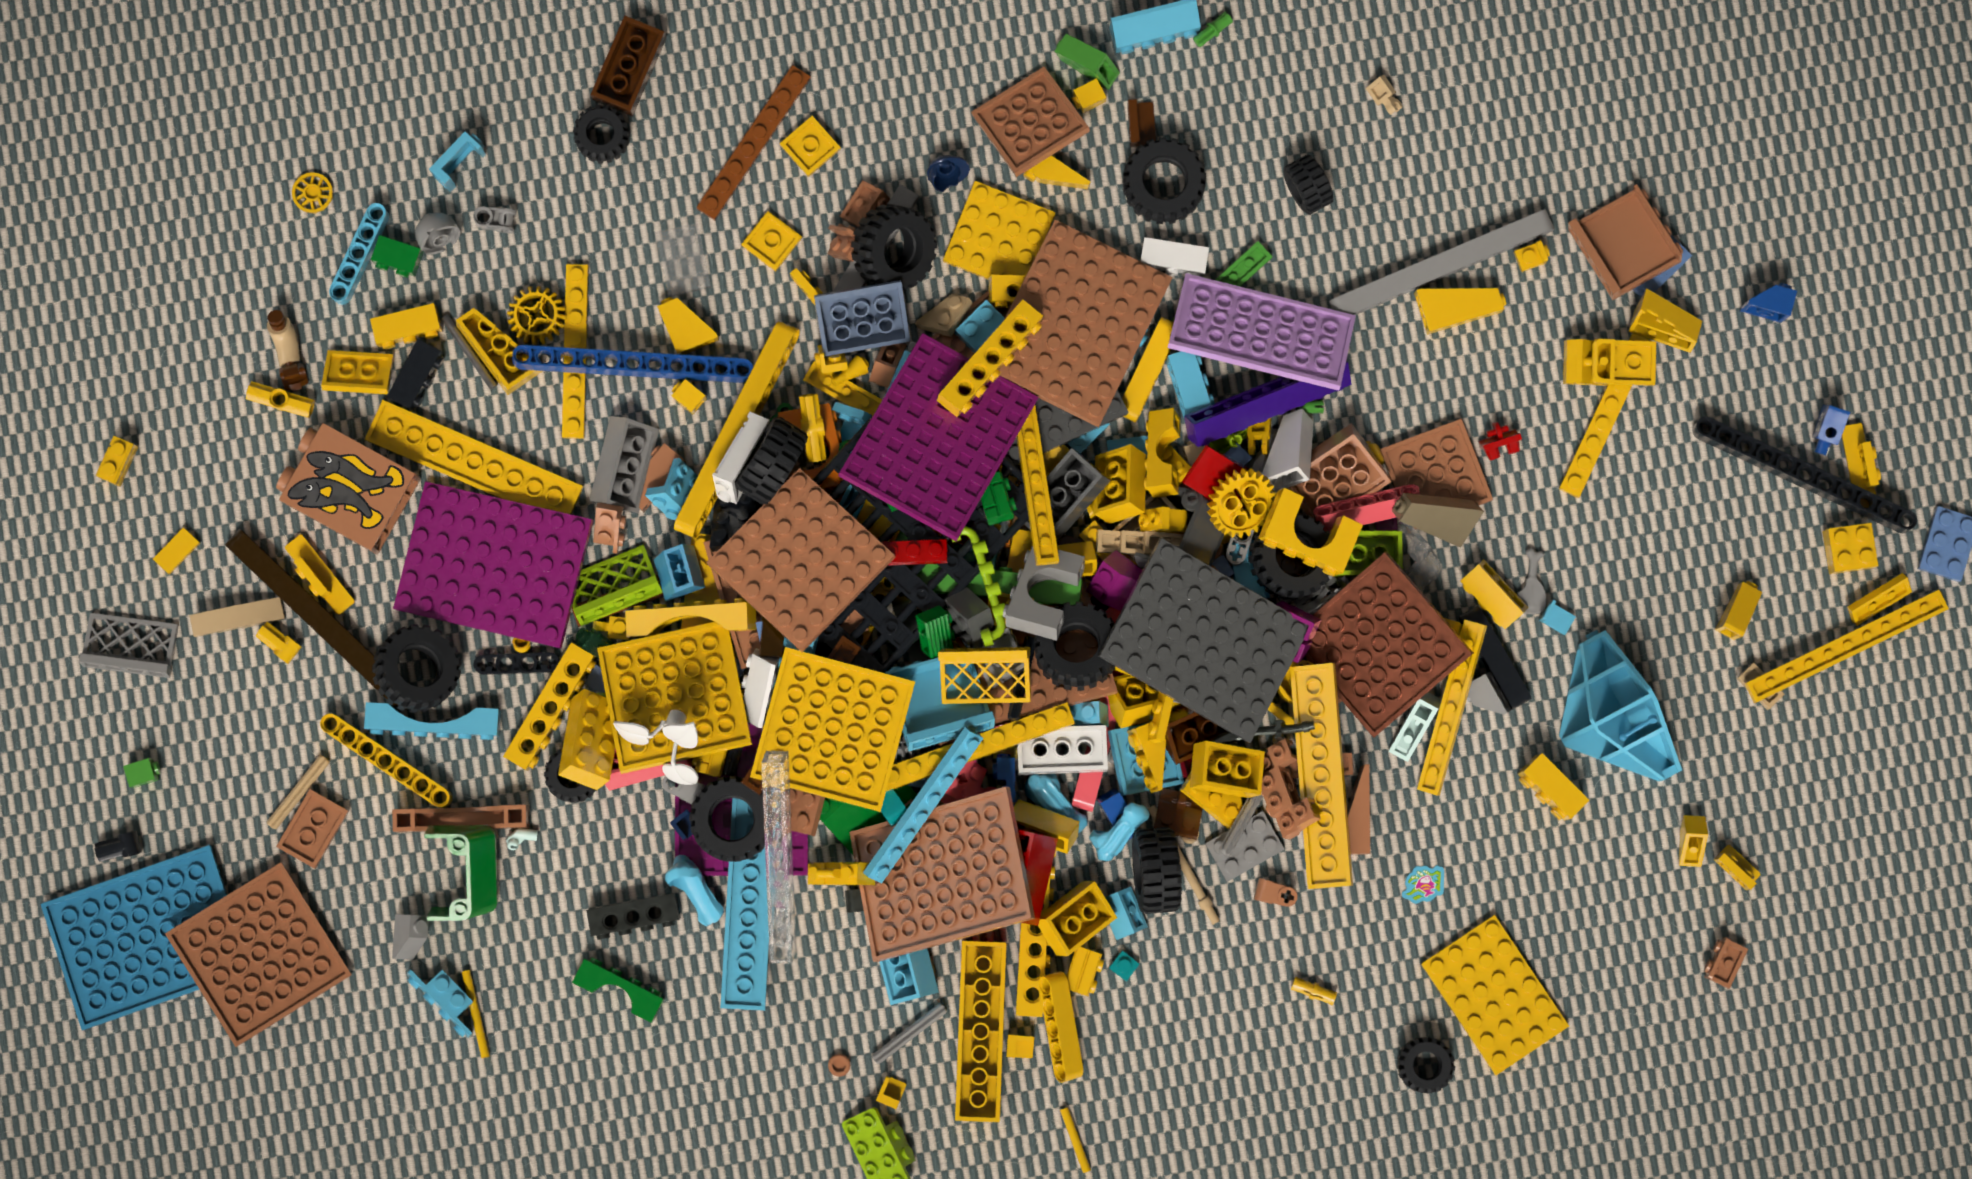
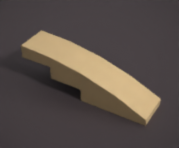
M1097 530L1096 552L1113 553L1117 550L1121 554L1135 555L1137 552L1151 555L1160 538L1175 546H1180L1184 534Z
M280 597L189 615L194 637L222 633L239 628L244 629L265 624L266 622L270 623L285 619Z

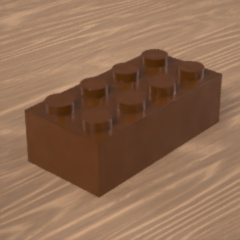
M624 15L590 94L592 99L633 116L666 41L665 32Z

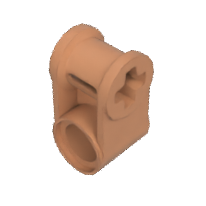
M1259 878L1254 900L1289 907L1296 903L1298 895L1291 887ZM1287 890L1291 891L1290 895L1293 896V900H1289L1288 903H1285L1284 898L1281 897V894L1286 893Z

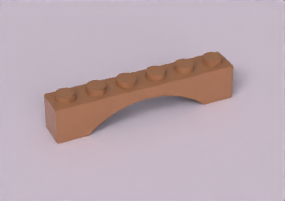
M529 805L392 809L393 832H426L429 825H488L493 829L529 828Z

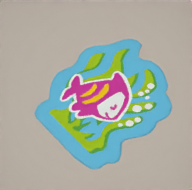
M1438 865L1433 869L1428 866H1416L1406 878L1405 885L1407 889L1402 892V897L1417 904L1421 901L1430 902L1437 895H1442L1444 892V868Z

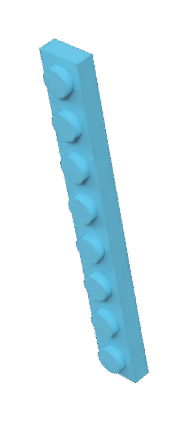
M964 727L863 873L868 878L879 883L885 880L983 740L980 734Z

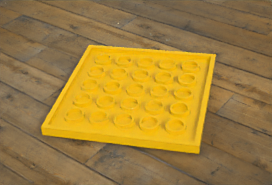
M711 622L597 648L621 774L671 763L674 742L668 739L661 729L653 738H649V743L646 745L630 743L618 733L614 727V721L636 723L646 727L649 733H651L660 725L662 720L666 721L671 710L683 712L687 717L684 724L695 723L698 743L695 748H684L678 745L676 762L752 745L730 630H726L716 622Z
M785 647L750 778L881 812L915 681L806 652L801 653L799 650Z

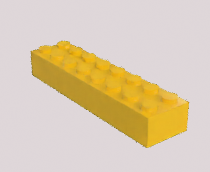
M962 941L955 1121L1000 1122L1006 943Z

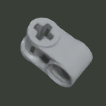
M483 206L474 211L473 218L480 229L501 233H514L512 228L513 219L517 211L509 208ZM483 213L490 216L489 220L485 223L478 221V217Z
M665 776L662 782L665 791L680 797L679 799L690 804L695 801L698 792L706 787L697 782L693 785L679 784L677 788L673 787L670 790L668 789L669 784H667L669 778Z

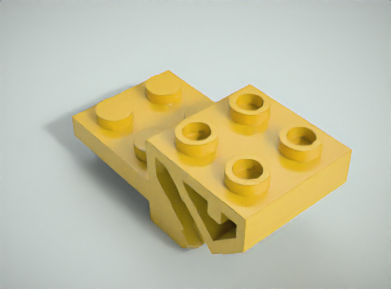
M1571 339L1564 341L1563 384L1655 386L1656 341L1595 339L1594 341Z

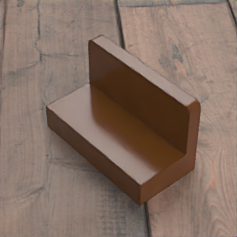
M1137 99L1128 100L1130 147L1145 145L1151 139L1156 141L1153 102L1137 103Z

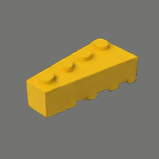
M472 308L456 319L457 328L507 395L542 372L516 368L512 361L513 350L519 345L475 308ZM520 353L516 358L519 361H526L528 356Z

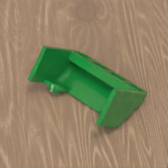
M429 825L424 838H447L448 850L454 855L465 856L467 898L453 900L450 907H431L427 915V921H462L494 911L498 903L495 830L488 825Z

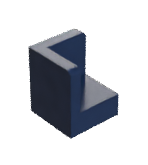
M688 809L670 822L684 841L693 835L689 821L691 812Z

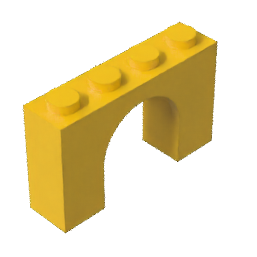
M1286 488L1278 490L1258 539L1263 540V544L1273 549L1277 547L1284 550L1283 554L1295 558L1297 556L1303 559V563L1308 566L1322 568V572L1329 576L1344 573L1363 524L1344 515L1338 517L1327 542L1321 548L1307 547L1298 539L1294 529L1295 518L1304 497Z

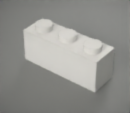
M1144 237L1140 262L1156 270H1163L1168 275L1177 276L1178 273H1187L1204 277L1209 247Z

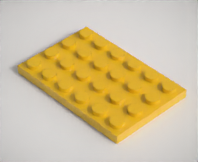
M1492 915L1421 963V966L1495 1076L1569 1027L1495 915Z

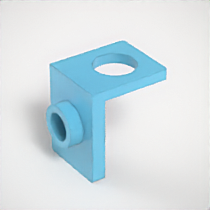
M1552 600L1539 621L1562 635H1566L1576 616L1555 604L1556 601Z

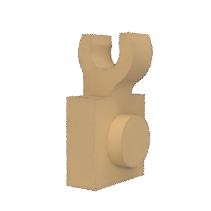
M1385 75L1380 76L1366 87V90L1377 106L1384 104L1390 115L1403 108L1401 102L1393 97L1396 91Z

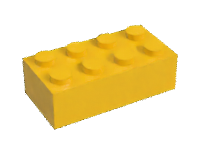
M583 689L571 699L558 775L598 790L610 781L615 742L606 697Z

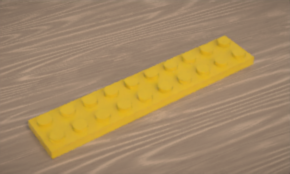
M382 400L364 439L500 499L572 515L584 488L580 484L385 400Z
M1335 663L1290 667L1294 724L1304 721H1314L1315 729L1310 730V732L1295 733L1300 799L1302 800L1306 797L1314 799L1315 803L1311 806L1314 813L1321 817L1320 820L1303 830L1308 889L1353 886Z

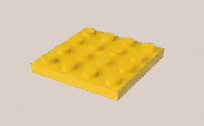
M975 181L943 262L989 280L991 275H1027L1049 232L1056 212Z

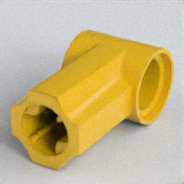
M269 622L262 625L256 634L259 640L271 648L273 653L287 664L290 663L302 648L295 640L288 635L285 636Z

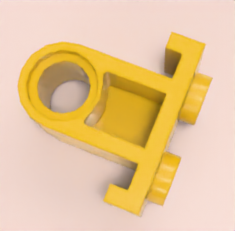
M1170 507L1147 509L1145 513L1139 516L1140 532L1185 534L1187 529V511L1170 509Z

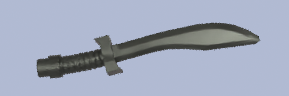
M1276 720V726L1258 727L1254 736L1276 734L1274 737L1276 740H1284V734L1310 732V730L1315 729L1314 721H1304L1299 724L1284 725L1286 723L1284 720ZM1226 731L1218 735L1211 742L1231 744L1243 739Z

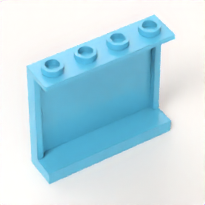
M938 658L924 662L915 661L909 666L902 668L900 666L893 667L886 672L889 675L915 681L902 730L908 751L956 739L964 727L976 733L994 728L995 718L993 712H990L987 703L942 704L940 661H938ZM946 664V673L953 679L961 670L954 664ZM970 664L965 669L974 678L978 676L974 664ZM963 672L955 680L964 690L972 682ZM946 678V684L948 685L950 681ZM975 683L966 691L973 698H979L983 694V691ZM953 684L947 688V698H957L962 693Z

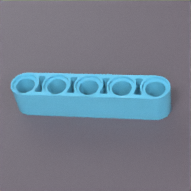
M373 203L367 208L330 286L329 294L338 304H347L352 299L373 254L378 237L382 235L387 225L389 213L380 203ZM375 211H383V215L381 218L373 219V213ZM367 230L374 231L370 239H364L363 237L364 232ZM358 249H363V257L359 259L354 258L355 252ZM348 269H355V275L352 278H345V272ZM344 288L346 290L344 297L336 298L337 290Z

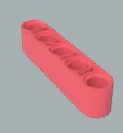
M1409 484L1320 505L1313 510L1315 522H1322L1325 525L1323 530L1325 532L1330 531L1331 533L1336 518L1343 515L1363 525L1396 518L1392 512L1396 501L1400 499L1403 493L1420 494L1419 487Z

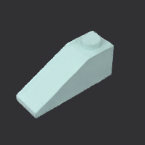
M1427 692L1412 705L1388 752L1407 762L1409 761L1439 709L1440 698Z

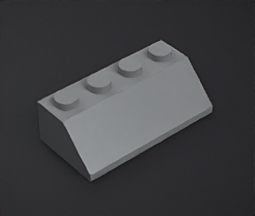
M610 416L589 501L622 506L624 511L639 514V504L650 459L652 458L651 453L655 449L659 433L658 428L629 418Z

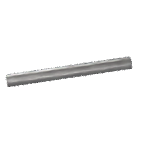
M448 314L441 318L442 322L490 390L494 389L497 386L496 382Z

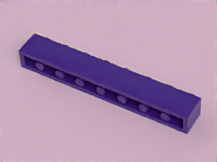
M1347 361L1339 391L1352 385ZM1279 377L1185 415L1187 436L1197 447L1206 446L1212 441L1226 438L1234 432L1245 430L1257 423L1265 422L1271 417L1282 415L1296 407H1302L1310 401L1321 399L1325 395L1337 392L1338 390L1286 377Z

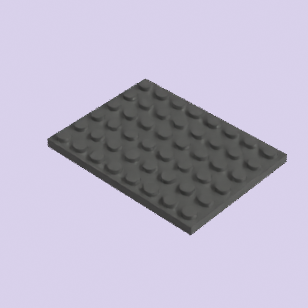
M1160 538L1098 657L1244 741L1251 742L1303 642L1309 625L1294 619L1291 613Z

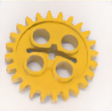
M1242 468L1240 474L1233 470V476L1231 477L1226 473V480L1219 479L1220 486L1212 487L1216 491L1215 494L1208 495L1213 500L1207 503V506L1210 508L1207 513L1211 516L1209 520L1218 531H1221L1224 535L1228 534L1231 538L1235 534L1242 538L1244 532L1250 536L1252 529L1258 532L1257 526L1264 525L1263 521L1267 518L1274 501L1273 497L1277 494L1273 490L1274 485L1260 471L1255 472L1252 468L1249 471ZM1235 488H1236L1237 494L1242 498V499H1241V502H1240L1239 498H1238V497L1235 495V493H1234V489H1235ZM1243 505L1248 510L1250 517L1247 516L1246 511L1242 508Z

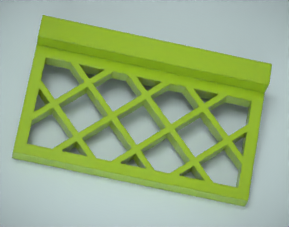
M641 545L581 570L579 580L583 582L579 589H576L572 606L577 620L583 626L663 593L645 546ZM643 554L640 564L631 562L634 556ZM614 564H624L619 573L611 570ZM628 566L637 569L633 577L624 575ZM597 571L603 572L599 581L590 579L593 573ZM641 571L649 572L651 577L644 580L638 579ZM608 574L617 577L613 585L604 583ZM621 579L630 581L627 587L622 589L617 587ZM587 583L596 585L592 594L584 592ZM601 587L609 590L608 594L603 597L597 596ZM580 596L589 598L587 603L581 606L577 605Z

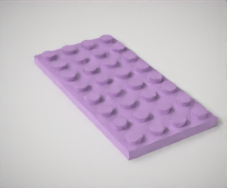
M1186 273L1168 348L1339 391L1356 315Z

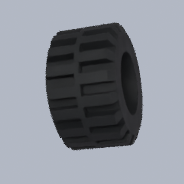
M596 105L594 109L589 107L586 113L582 111L579 114L580 119H576V127H573L575 143L585 158L587 157L589 161H597L598 164H603V161L611 163V159L616 158L617 160L620 158L621 153H625V147L630 142V132L622 114H619L616 109H610V106L607 105L604 108L601 105ZM599 124H608L614 129L613 138L604 145H596L589 139L590 131Z
M1307 154L1283 168L1287 187L1298 206L1306 214L1311 215L1333 203V191L1329 180L1319 163L1312 156Z
M559 749L556 751L557 753L551 755L549 762L545 765L546 771L544 772L545 784L548 786L549 791L558 799L571 803L583 802L585 799L592 797L593 793L597 790L582 784L576 788H569L562 783L558 775L562 750Z
M1419 1037L1415 1038V1040H1410L1405 1047H1402L1401 1053L1398 1055V1075L1403 1080V1083L1414 1091L1427 1094L1438 1092L1443 1087H1446L1449 1080L1453 1078L1455 1059L1451 1054L1452 1051L1445 1046V1043L1435 1038ZM1422 1052H1430L1438 1060V1070L1431 1078H1421L1414 1071V1060Z

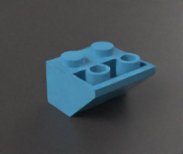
M677 545L662 551L654 559L665 601H670L705 588L693 545Z

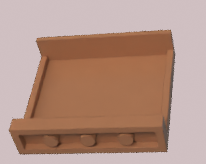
M1637 184L1634 185L1633 191L1579 221L1575 218L1568 222V231L1612 300L1681 263L1683 250L1678 242H1673L1670 237L1672 233L1669 227L1661 223L1658 210L1655 206H1650L1646 191L1644 189L1640 190Z

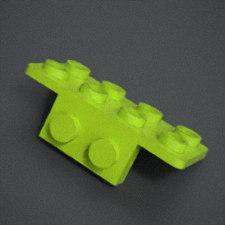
M873 1107L842 1122L844 1132L867 1179H911L905 1167L916 1161L897 1120L885 1126L878 1109Z

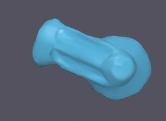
M1056 774L1029 775L1025 783V794L1028 799L1044 809L1079 821L1078 833L1088 826L1086 815L1076 811L1061 793L1060 783Z
M1130 803L1125 806L1121 818L1107 832L1092 830L1089 840L1096 848L1097 857L1100 861L1107 862L1112 860L1114 856H1117L1123 850L1134 831L1148 820L1150 813L1144 805Z
M676 856L673 866L666 872L665 881L670 887L675 886L686 893L696 908L698 921L702 925L707 927L712 923L718 922L724 913V909L708 888L701 870L688 856Z

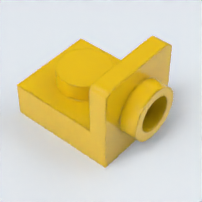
M1541 240L1513 252L1521 272L1546 264L1550 256L1547 245H1543Z
M817 345L818 353H814L815 364L820 366L822 374L848 370L845 353L824 357L822 345Z

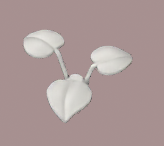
M671 710L666 721L662 720L660 725L651 733H649L646 727L636 723L613 722L614 727L625 740L637 745L648 744L649 738H653L662 729L663 734L674 742L671 764L663 765V773L667 778L679 784L693 785L697 783L699 779L697 772L692 767L685 764H676L675 761L678 745L684 748H695L698 743L695 723L684 724L687 717L683 712Z

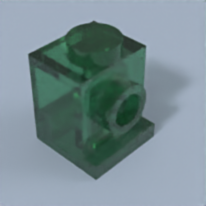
M581 628L573 641L598 659L597 648L613 644V641L593 628L591 631Z

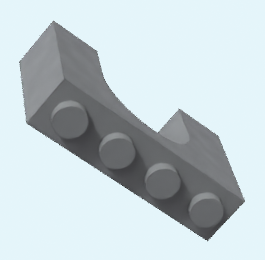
M1033 546L1031 551L1027 550L1024 559L1026 564L1024 569L1020 568L1018 572V584L1013 586L1010 593L1011 602L1009 605H1005L1003 611L1006 627L1057 641L1064 624V611L1041 605L1035 602L1028 593L1035 584L1044 580H1056L1078 586L1085 569V557L1058 550V564L1036 566Z

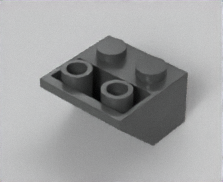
M966 587L945 599L947 605L945 611L947 610L952 617L950 629L955 637H959L967 648H982L984 644L980 630L989 628L991 631L994 621L990 607Z

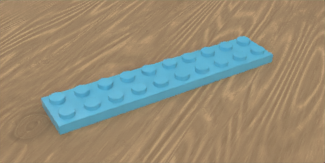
M765 787L764 791L771 799L775 814H777L778 788ZM732 798L730 840H738L750 832L754 816L752 809L745 801ZM776 825L770 842L767 843L760 853L740 862L729 861L720 1008L763 1011L766 1009Z

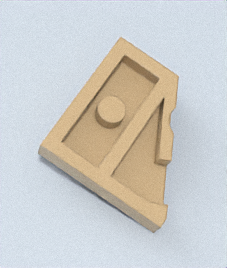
M951 294L919 318L915 325L918 329L951 337L972 305V301L969 297Z

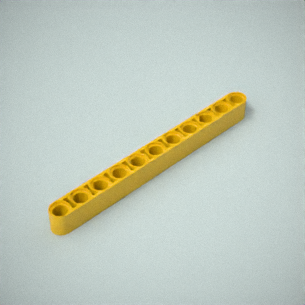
M780 321L775 324L676 518L674 530L692 538H697L718 498L712 475L715 473L741 427H744V422H748L747 415L749 412L760 415L799 338L800 330Z

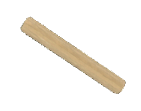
M320 755L267 820V824L271 828L277 829L328 766L329 760Z

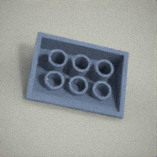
M901 280L814 295L824 357L910 342Z

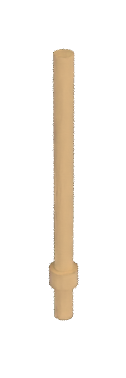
M1153 805L1148 808V811L1155 822L1157 807ZM1178 846L1181 870L1199 900L1198 905L1201 910L1206 912L1212 925H1214L1220 919L1212 907L1213 902L1204 893Z

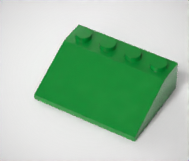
M909 785L893 789L904 805L910 799L914 800L917 796V793ZM825 798L820 820L852 855L853 849L849 832L887 821L882 812Z

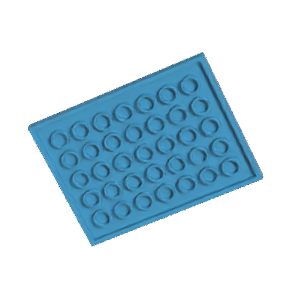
M211 845L41 904L81 1030L101 1025L200 990L165 933L227 896Z

